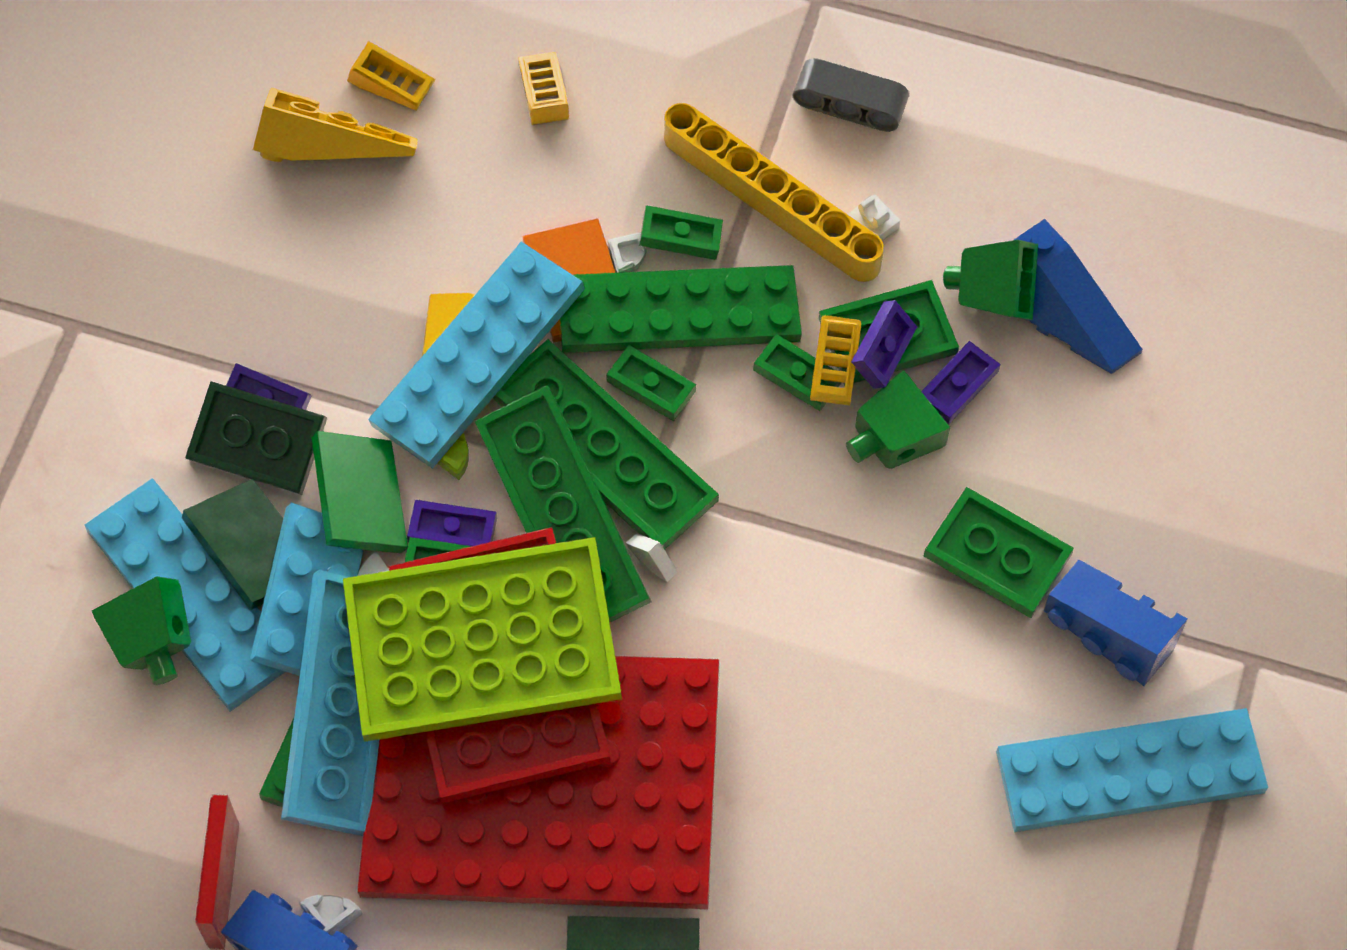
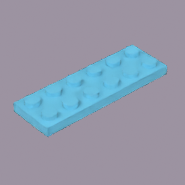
M521 241L369 417L368 420L371 426L433 469L585 290L583 281Z
M153 478L84 524L89 535L132 589L156 576L179 580L191 637L190 646L182 650V652L230 712L285 673V671L250 661L261 611L258 607L252 610L247 607L182 520L181 512Z
M318 570L313 574L281 820L363 836L373 799L380 739L364 742L362 737L343 578H348V576Z
M1247 708L998 746L996 751L1014 832L1264 794L1268 789Z

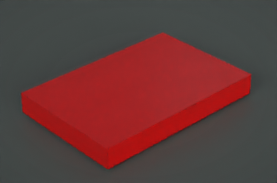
M212 795L210 797L195 923L209 949H225L226 941L221 931L228 923L239 831V821L228 795Z

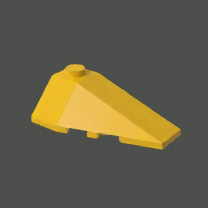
M271 88L263 107L253 150L260 152L261 157L274 162H282L283 159L295 161L403 157L415 155L418 139L376 123H367L365 127L357 125L358 121L352 117V114L344 111L325 113L319 110L320 102Z

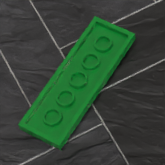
M793 265L575 274V277L583 281L585 290L559 319L563 353L625 350L628 345L639 350L769 344L776 334L791 343L800 342L802 336Z
M549 339L523 361L493 397L501 407H504L548 385L604 502L638 534L660 542L664 550L719 501V494Z
M546 385L476 420L475 424L526 533L552 527L556 543L595 537L609 623L651 603L652 601L550 387Z

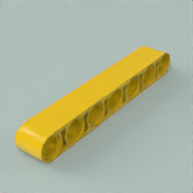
M677 103L667 109L664 117V141L671 151L851 278L860 282H868L878 276L881 271L884 245L875 233L695 107L687 103ZM677 127H686L687 129L682 130L677 129ZM706 148H716L718 150L710 151ZM736 169H745L748 171L738 172L736 171ZM768 190H775V191H777L778 193L772 194V193H768V192H766V191H768ZM804 211V212H807V213H809V214H808V215H799V214H797L796 212ZM828 233H836V234H839L840 236H839V237H831V236H829V235H827V234H828ZM858 255H868L872 258L862 259Z

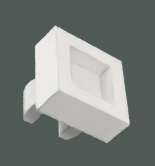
M875 194L865 199L858 207L848 213L853 219L875 233L882 241L900 228L901 220Z

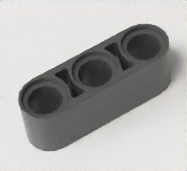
M813 58L805 61L792 96L797 104L806 109L880 131L890 132L898 128L910 94L904 85L896 81Z

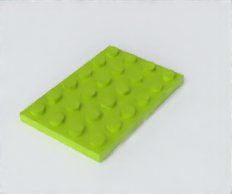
M595 537L343 578L361 731L364 742L622 699Z

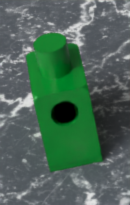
M1011 240L965 248L962 252L961 266H947L943 273L944 286L949 290H959L958 301L962 306L1008 317L1033 320L1038 244L1022 240Z
M903 370L857 411L855 427L859 435L846 442V448L850 456L857 463L876 454L886 468L892 469L946 446L950 426L905 370Z
M156 576L92 610L97 624L122 667L139 670L148 668L154 685L170 682L178 676L171 656L188 648L191 643L179 580Z

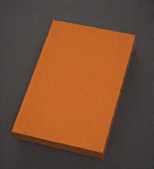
M599 218L522 236L523 243L572 275L615 273ZM559 320L549 331L553 343L561 341Z

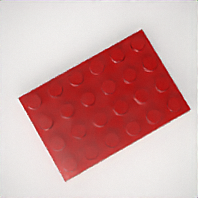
M551 527L388 566L391 571L556 544ZM597 703L425 732L442 804L611 762Z

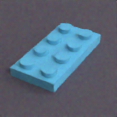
M290 503L286 507L250 661L300 676L313 574L318 570H323L348 577L358 576L363 549L327 546L321 512L294 503Z

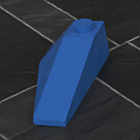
M1043 219L1014 239L1038 244L1033 320H1028L1037 326V331L1046 336L1050 333L1070 345L1071 351L1110 374L1142 353V347L1074 250L1046 219Z

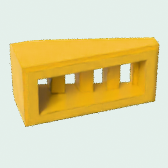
M368 41L351 67L347 81L363 90L417 111L432 87L435 78ZM370 65L377 67L374 73L368 70ZM384 71L391 73L387 80L381 78ZM398 76L405 79L400 88L394 85ZM412 82L419 84L413 95L406 92Z
M556 52L518 57L531 125L569 119V106ZM550 64L548 68L529 70L530 67ZM552 75V78L531 81L533 77ZM554 85L555 87L551 89H544L538 91H534L533 89ZM551 96H556V97H557L556 99L543 100V101H537V102H536V99H538V98H545V97H551Z
M822 316L810 400L850 406L856 368L851 361L859 346L862 324L860 320ZM825 349L847 351L849 355L825 352ZM823 365L847 368V372L823 369ZM821 380L845 383V387L840 388L820 384Z

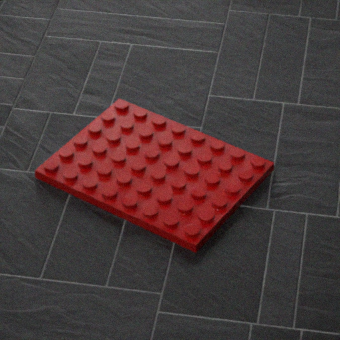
M615 656L622 699L597 703L610 753V763L443 804L440 800L425 732L380 739L373 799L366 829L363 832L357 891L359 897L709 910L719 659Z

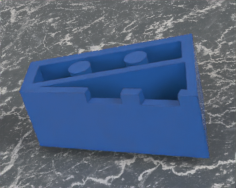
M1078 560L1048 595L1044 612L1048 614V618L1055 626L1062 630L1068 629L1079 637L1084 647L1091 653L1103 655L1115 664L1116 670L1124 678L1130 681L1136 680L1145 686L1174 651L1188 618L1178 613L1173 618L1153 609L1155 600L1145 595L1140 600L1120 591L1123 587L1120 581Z
M255 890L251 891L221 931L235 950H356L358 947L352 939L339 931H336L333 936L324 931L325 926L309 913L303 912L301 916H298L291 912L293 910L292 906L278 895L272 893L267 898Z

